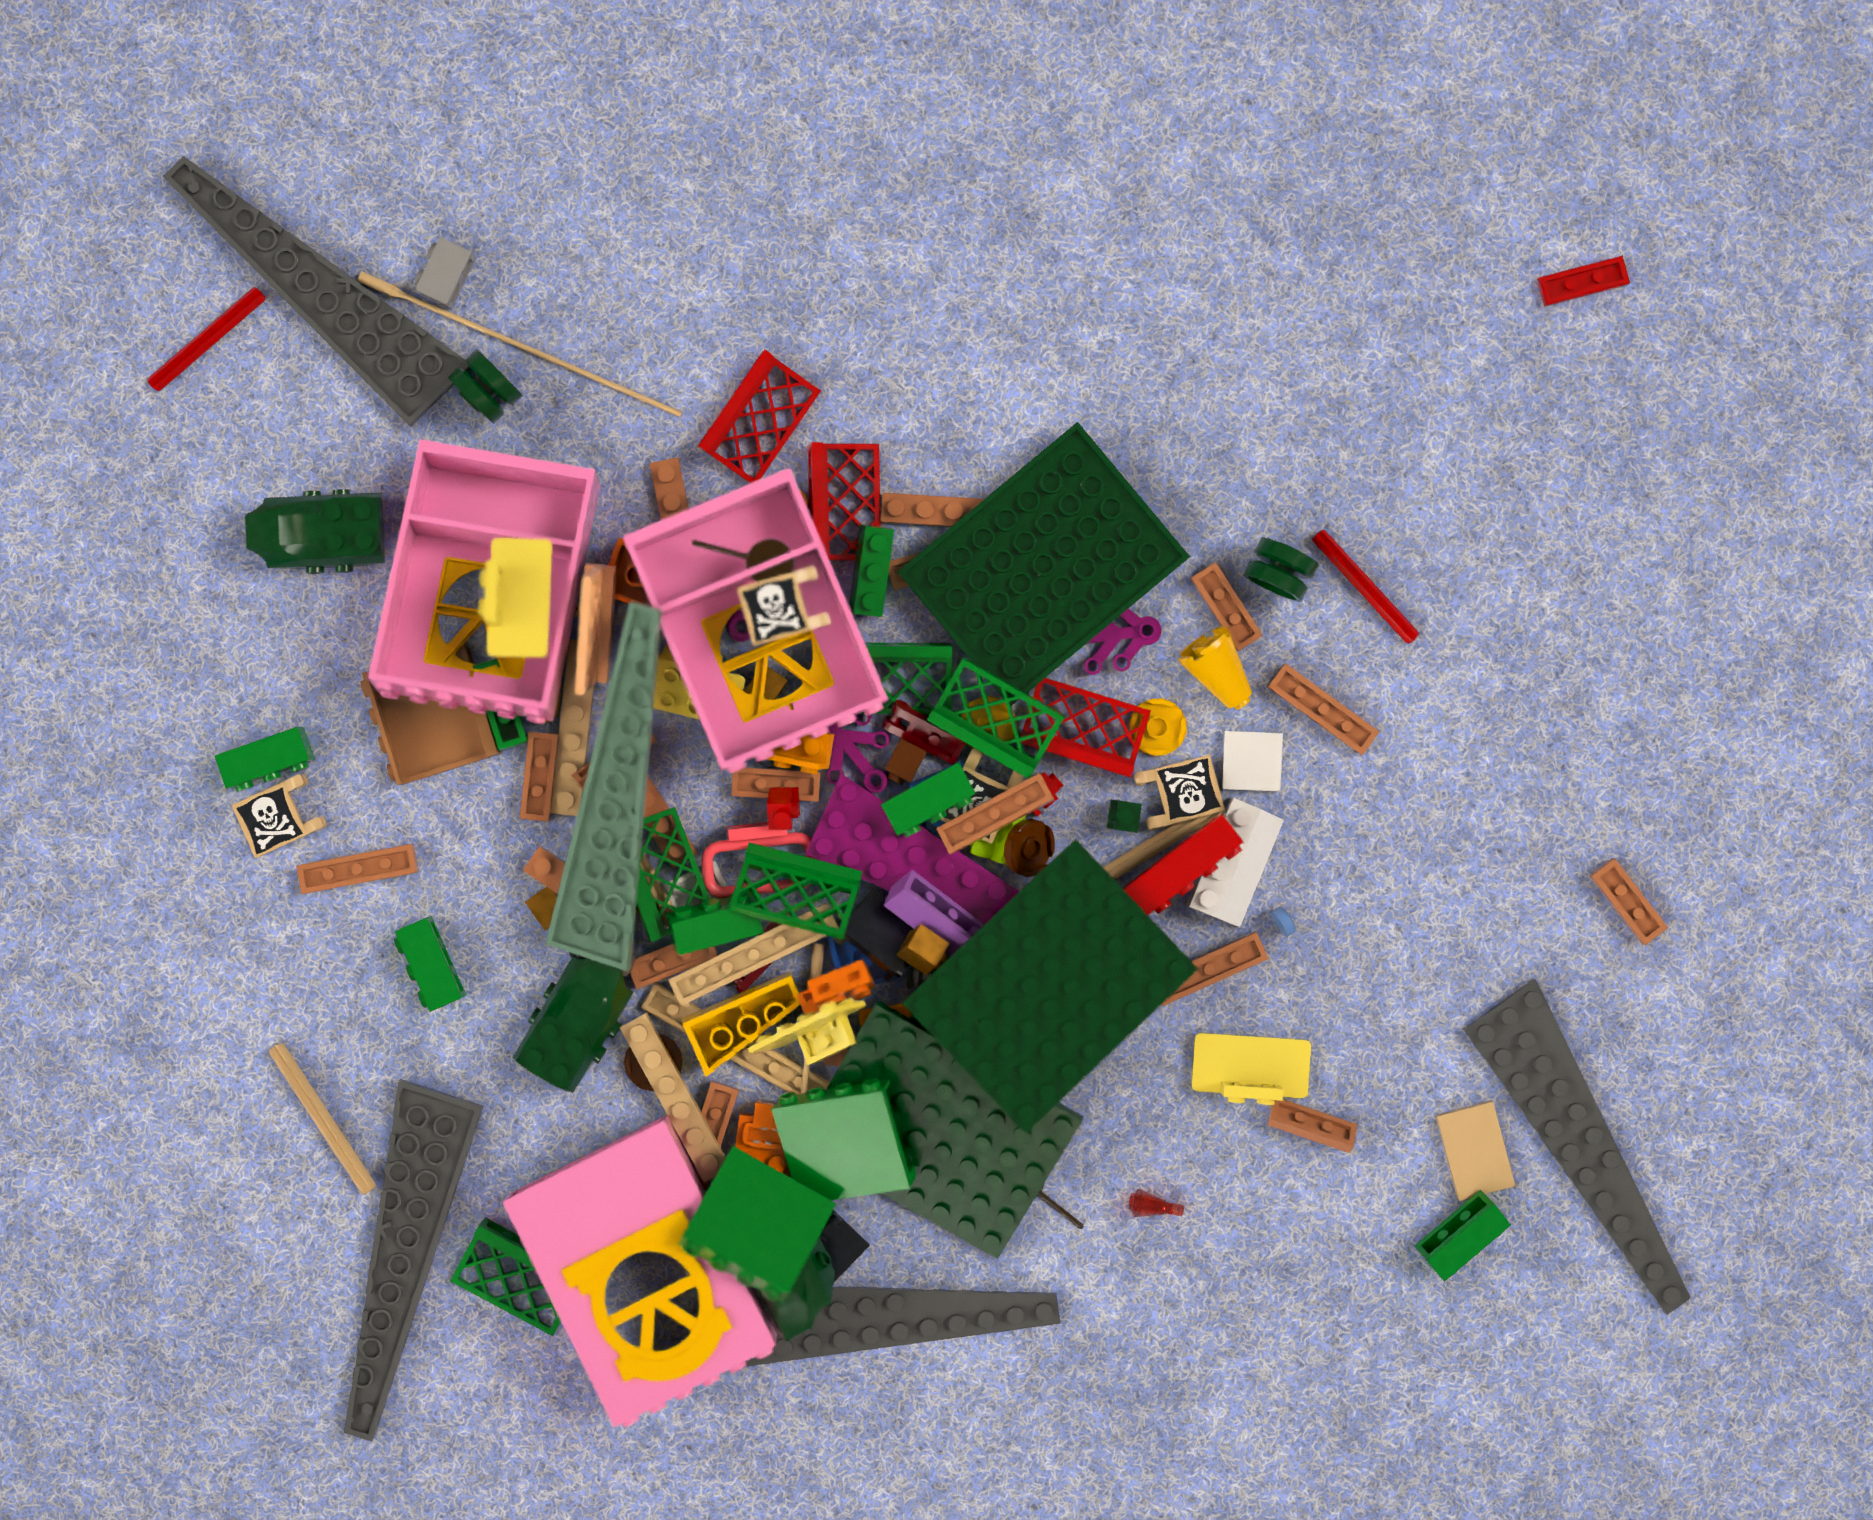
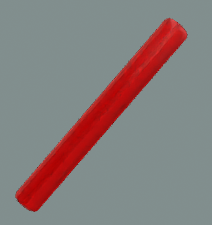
M256 287L249 290L147 379L151 387L156 391H161L261 305L266 299L264 294Z
M1320 530L1312 538L1316 546L1406 643L1413 642L1419 635L1417 629L1326 530Z

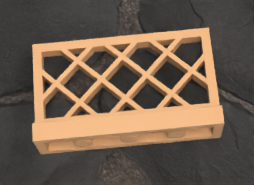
M592 563L585 565L582 580L575 694L585 695L596 682L607 684L609 681L617 566Z

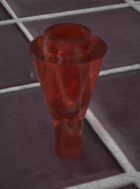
M1140 1188L1137 1189L1136 1193H1132L1129 1199V1210L1133 1212L1134 1217L1164 1214L1182 1216L1184 1212V1205L1166 1202V1200Z

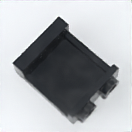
M873 888L851 914L844 939L833 937V940L840 946L846 941L851 943L887 972L883 979L889 982L894 976L900 978L910 965L898 957L897 953L908 933L914 928L883 906L886 897Z

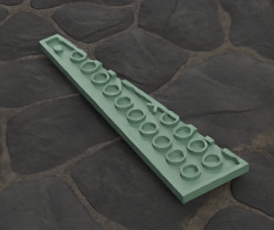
M631 601L629 604L546 939V945L625 971L631 969L662 609L636 601Z

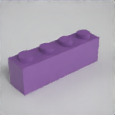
M914 870L909 871L892 885L883 905L911 927L915 928L922 924L947 941L949 945L945 952L950 956L984 925Z

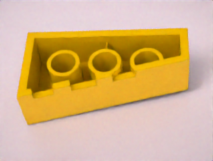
M790 971L682 1018L684 1029L706 1077L800 1005L797 996L799 990Z

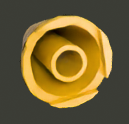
M1221 626L1212 630L1215 635L1207 638L1205 635H1202L1181 651L1180 655L1182 657H1178V661L1227 708L1234 707L1238 710L1250 702L1249 697L1252 691L1230 631L1226 626Z

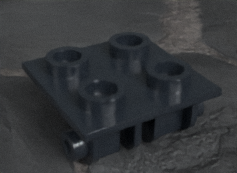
M833 1209L820 1234V1239L826 1252L831 1257V1264L835 1271V1282L870 1244Z

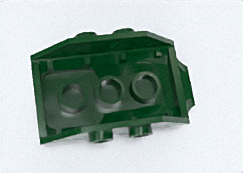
M348 489L332 490V495H321V491L312 490L303 491V496L264 498L263 503L258 508L245 514L246 548L259 555L266 562L267 568L306 569V574L324 573V568H335V571L338 573L353 572V567L385 563L382 493L350 494Z
M573 956L556 984L551 982L543 997L547 1000L541 1009L536 1007L530 1016L528 1023L532 1025L513 1055L515 1061L549 1084L573 1093L592 1063L599 1064L607 1051L603 1047L607 1038L614 1039L622 1026V1023L618 1022L633 994V991L629 990L625 985L623 971L588 958L578 959Z
M820 1236L783 1303L779 1300L772 1301L762 1295V1291L758 1289L777 1332L783 1336L786 1342L812 1329L820 1310L832 1302L835 1271L831 1264V1257L826 1252Z

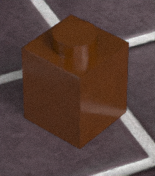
M900 739L885 770L890 772L888 778L901 785L904 784L905 780L911 783L927 751Z

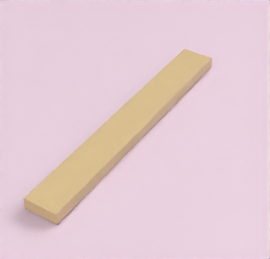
M657 982L654 983L641 1006L645 1011L685 1034L687 1033L682 1024V1018L703 1010V1008L692 1002L680 1006L675 993ZM754 1040L731 1058L732 1061L781 1089L801 1094L804 1066L776 1050L771 1049L750 1054L748 1048L756 1044ZM809 1070L807 1091L817 1087H822L826 1090L830 1081Z

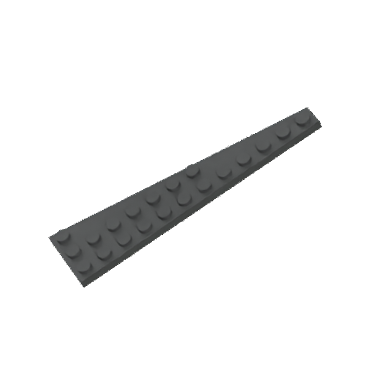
M183 156L163 175L191 206L410 427L454 385L447 377L457 367L464 368L467 372L471 369L467 364V360Z
M1532 979L1463 1028V1030L1663 1312L1668 1315L1691 1299L1538 982L1536 979Z
M403 1079L398 1080L393 1112V1126L389 1138V1152L384 1170L385 1177L380 1196V1210L376 1222L366 1287L365 1307L362 1313L356 1365L353 1371L352 1390L350 1392L344 1429L346 1434L371 1442L375 1438L484 1107L483 1105Z
M754 1287L777 1333L776 1346L772 1348L773 1352L759 1360L755 1356L745 1361L747 1364L745 1367L1061 1324L1057 1294L1049 1292L833 1287L832 1302L820 1310L814 1321L813 1328L786 1342L783 1336L777 1332L763 1298L759 1294L758 1289Z

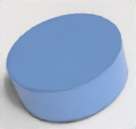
M1279 907L1270 913L1283 936L1288 937L1296 931L1292 918L1284 908Z

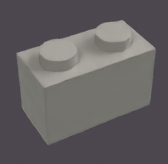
M439 237L438 242H434L429 248L427 254L429 261L425 269H420L416 276L415 290L421 296L452 310L476 256L471 251Z

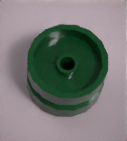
M476 349L466 360L467 364L477 375L473 378L464 368L457 367L447 378L460 390L459 394L477 412L480 411L494 424L504 415L503 408L495 401L494 397L498 395L507 405L513 406L523 395Z
M1265 537L1260 538L1254 552L1262 561H1250L1243 576L1254 584L1281 597L1302 602L1308 588L1299 578H1313L1319 563L1289 545Z

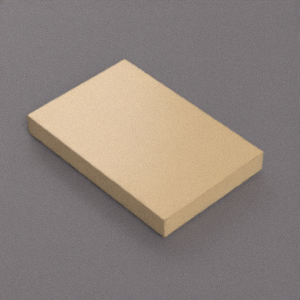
M1493 1101L1435 1115L1457 1200L1469 1199L1479 1190L1484 1194L1515 1186Z

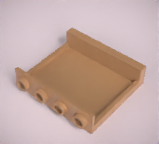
M465 642L456 652V656L463 661L474 664L468 643ZM369 672L362 673L364 680L360 682L364 696L370 698L373 707L369 709L370 717L373 724L379 726L381 736L378 737L379 746L382 752L388 755L390 764H387V771L391 781H396L397 785H404L502 754L498 749L487 711L486 714L473 713L468 710L469 707L457 705V709H449L439 706V702L428 700L427 704H420L410 701V697L401 695L398 696V699L386 698L380 695L381 692H378L368 679Z

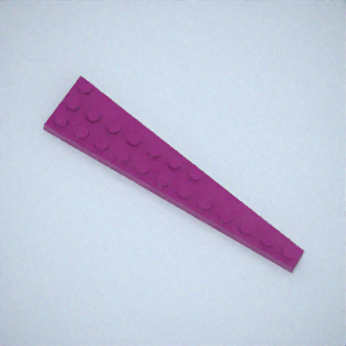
M843 774L840 775L805 853L820 861L862 871L863 880L888 891L904 875L914 870L984 925L1019 892L958 851L950 855L943 841L921 826L920 831L905 838L903 833L897 835L881 806L884 802Z

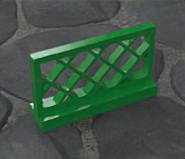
M864 642L872 663L883 662L891 670L880 680L881 684L893 673L905 684L894 696L883 686L890 700L883 706L884 709L874 714H891L892 707L889 706L907 688L919 698L910 708L922 714H931L935 707L926 698L936 688L943 693L945 689L940 684L946 680L947 687L952 678V643ZM889 662L899 663L895 667H893ZM904 662H912L920 670L909 682L897 671ZM918 662L928 663L924 667H922ZM934 662H946V674L937 682L926 669ZM922 673L934 684L924 696L911 685ZM949 695L946 699V707L951 710L952 695ZM923 702L927 707L918 706Z
M963 657L927 721L1029 779L1064 720L1065 715ZM965 667L976 673L979 684L963 688L960 675ZM982 677L986 678L989 681L983 682ZM957 682L959 689L952 690L955 683ZM998 685L1002 689L1004 698L988 702L984 686ZM980 688L984 704L969 707L965 691ZM1007 691L1015 696L1008 697ZM960 693L964 709L953 711L944 706L949 695ZM1016 699L1024 700L1027 702L1029 713L1014 717L1010 701ZM1006 703L1009 718L994 722L990 706ZM1032 706L1038 708L1039 711L1034 712ZM986 708L990 723L981 726L975 724L970 711ZM966 713L967 718L961 716L960 714ZM1046 713L1057 719L1051 729L1039 732L1035 716ZM1031 717L1035 733L1019 736L1015 721ZM1011 722L1015 738L1003 740L998 737L996 726ZM991 727L992 733L986 729ZM1048 734L1045 741L1042 742L1041 736ZM1034 737L1037 738L1040 749L1035 758L1024 752L1021 741ZM1017 742L1018 748L1013 746L1011 743Z
M676 807L648 816L643 821V829L650 831L644 846L641 847L640 862L645 852L660 858L653 875L643 871L641 865L639 867L636 908L650 942L670 934L669 928H664L661 917L666 907L672 910L675 909V907L667 904L674 888L689 894L685 904L687 906L690 905L693 896L703 901L710 899ZM668 815L672 816L675 824L671 836L655 830L660 818ZM655 821L652 828L645 826V824ZM677 832L681 841L674 839ZM653 833L669 840L662 856L647 849ZM672 842L684 847L685 856L681 864L666 858ZM687 859L690 863L691 869L684 866ZM664 861L679 867L672 883L657 877ZM683 869L693 873L696 881L691 891L676 885ZM645 875L652 878L649 885L646 881ZM655 879L671 886L664 902L653 898L650 890ZM697 887H699L702 896L695 894ZM655 902L662 905L659 912Z
M749 843L729 905V911L843 940L856 897L861 887L862 871ZM749 868L761 871L765 878L752 883L747 876ZM780 877L790 878L793 885L780 890L774 880ZM769 883L775 893L762 899L756 889ZM809 884L817 885L822 892L809 898L803 887ZM798 891L803 901L790 906L784 896ZM841 891L849 893L850 897L849 900L837 905L831 895ZM749 892L753 894L757 901L749 906L738 903L739 897ZM826 897L832 908L819 914L813 903ZM780 899L785 910L778 913L771 912L766 905ZM808 906L814 917L808 920L799 919L795 912ZM837 914L842 922L840 929L827 926L823 919Z
M485 1217L474 1233V1237L450 1281L551 1336L555 1334L561 1322L551 1299L548 1303L536 1306L532 1291L545 1287L543 1283L530 1286L526 1272L536 1269L519 1235ZM479 1240L490 1246L491 1256L478 1258L475 1247ZM472 1255L473 1261L468 1262L470 1256ZM510 1256L515 1259L518 1269L504 1272L500 1258ZM494 1260L499 1274L485 1278L481 1264ZM475 1266L480 1280L470 1283L460 1277L464 1268ZM520 1274L524 1288L511 1292L507 1277ZM501 1279L505 1294L499 1296L490 1294L487 1283ZM526 1293L531 1308L520 1310L515 1307L512 1297ZM553 1308L556 1319L552 1327L540 1320L539 1310Z

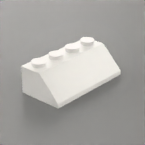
M1230 798L1223 815L1244 841L1240 845L1242 851L1230 860L1224 857L1216 863L1219 868L1207 878H1204L1202 875L1199 876L1195 881V886L1186 905L1240 927L1284 820L1238 799Z

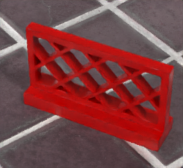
M764 349L697 447L750 484L762 478L821 390ZM774 366L785 373L786 385L770 387L768 374ZM789 376L798 383L790 384ZM765 380L766 388L759 389ZM804 386L812 394L805 403L794 404L791 387ZM787 388L790 405L774 408L771 391ZM767 392L770 409L754 411L752 405L753 396L756 393ZM749 404L750 412L742 413L746 406ZM802 407L796 416L795 408ZM791 408L793 422L789 427L777 428L775 411ZM771 412L774 429L757 432L754 415ZM751 415L754 433L737 435L735 426L737 419ZM732 428L733 436L726 437ZM786 430L781 439H779L778 432ZM774 432L777 445L772 451L761 452L758 435ZM754 436L757 453L741 456L738 439ZM734 439L737 457L724 458L716 452L722 441ZM770 454L763 464L762 455ZM758 456L760 469L753 478L744 472L742 459ZM738 460L739 468L730 461Z
M811 442L807 446L810 517L829 561H855L856 554L847 553L851 549L856 553L857 547L855 545L857 544L858 537L852 543L840 530L850 520L860 527L861 523L854 516L864 506L874 513V521L870 525L881 526L879 444ZM828 450H838L847 459L837 470L828 462ZM845 450L856 451L850 456ZM872 450L873 463L864 470L853 457L859 451ZM849 462L862 473L852 484L839 473ZM872 468H873V478L868 474V472H869ZM828 469L833 473L829 478ZM835 476L847 487V490L838 499L828 491V483ZM864 476L873 484V492L866 499L854 488ZM849 491L862 502L852 514L840 503ZM872 497L873 506L868 502ZM829 499H830L832 502H834L830 507H829ZM836 505L848 516L838 528L829 521V512ZM829 527L834 531V533L830 537ZM836 535L849 546L842 554H830L829 542Z
M1049 678L1043 679L1036 685L1033 697L1042 703L1044 702L1040 692L1043 683L1056 688L1060 698L1047 706L1051 707L1062 701L1070 716L1064 719L1061 724L1072 719L1079 732L1078 736L1068 740L1062 738L1057 730V736L1054 735L1046 752L1122 776L1131 777L1151 710ZM1060 689L1069 691L1071 693L1063 696ZM1074 694H1079L1084 697L1088 707L1073 714L1065 699ZM1088 698L1098 700V702L1091 705ZM1104 702L1112 706L1116 716L1101 723L1093 707ZM1116 706L1127 710L1119 714ZM1090 710L1098 725L1082 732L1075 717ZM1130 711L1143 714L1140 726L1129 732L1121 716ZM1046 714L1052 725L1045 729L1048 730L1053 727L1054 721L1050 715ZM1031 717L1026 718L1020 736L1035 733L1033 728H1029L1032 721ZM1118 718L1126 734L1110 741L1103 726ZM1100 728L1107 744L1097 749L1090 747L1084 735ZM1138 731L1134 742V740L1131 737V734ZM1048 734L1041 736L1042 742L1045 741ZM1036 737L1021 741L1023 745L1040 749ZM1128 737L1133 747L1130 758L1119 756L1112 744ZM1079 738H1082L1084 744H1080L1074 741ZM1109 746L1112 753L1103 751L1102 749Z

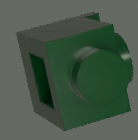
M1111 799L1106 828L1138 833L1142 804Z

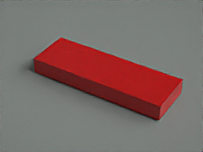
M1623 255L1537 278L1544 307L1630 284Z

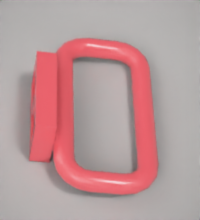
M768 822L726 826L728 840L711 843L702 854L701 867L705 887L711 895L717 898L730 897L734 893L736 885L722 887L715 882L713 858L719 852L747 849L749 843L765 847L801 844L805 851H807L812 838L800 832L787 833V830H768ZM806 854V857L816 859ZM790 879L775 881L780 890L793 885ZM769 883L756 889L759 894L774 893Z

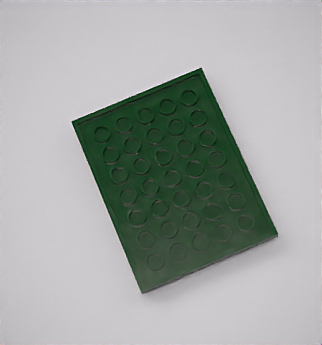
M1076 422L897 573L971 662L1023 692L1028 693L1190 558V556L1079 422ZM992 684L991 686L1003 699L1004 696L1001 687H999L996 684ZM1007 691L1008 697L1015 696ZM1019 699L1010 701L1011 706Z
M1074 839L907 997L902 1004L1026 1134L1182 986L1198 968L1091 854Z
M877 1000L855 1038L856 1044L849 1048L826 1089H832L842 1083H851V1085L862 1084V1082L872 1078H878L879 1081L889 1079L890 1085L886 1089L905 1160L907 1166L914 1165L917 1176L910 1189L881 1194L998 1259L1076 1133L1084 1116L1058 1103L1025 1134L923 1025Z

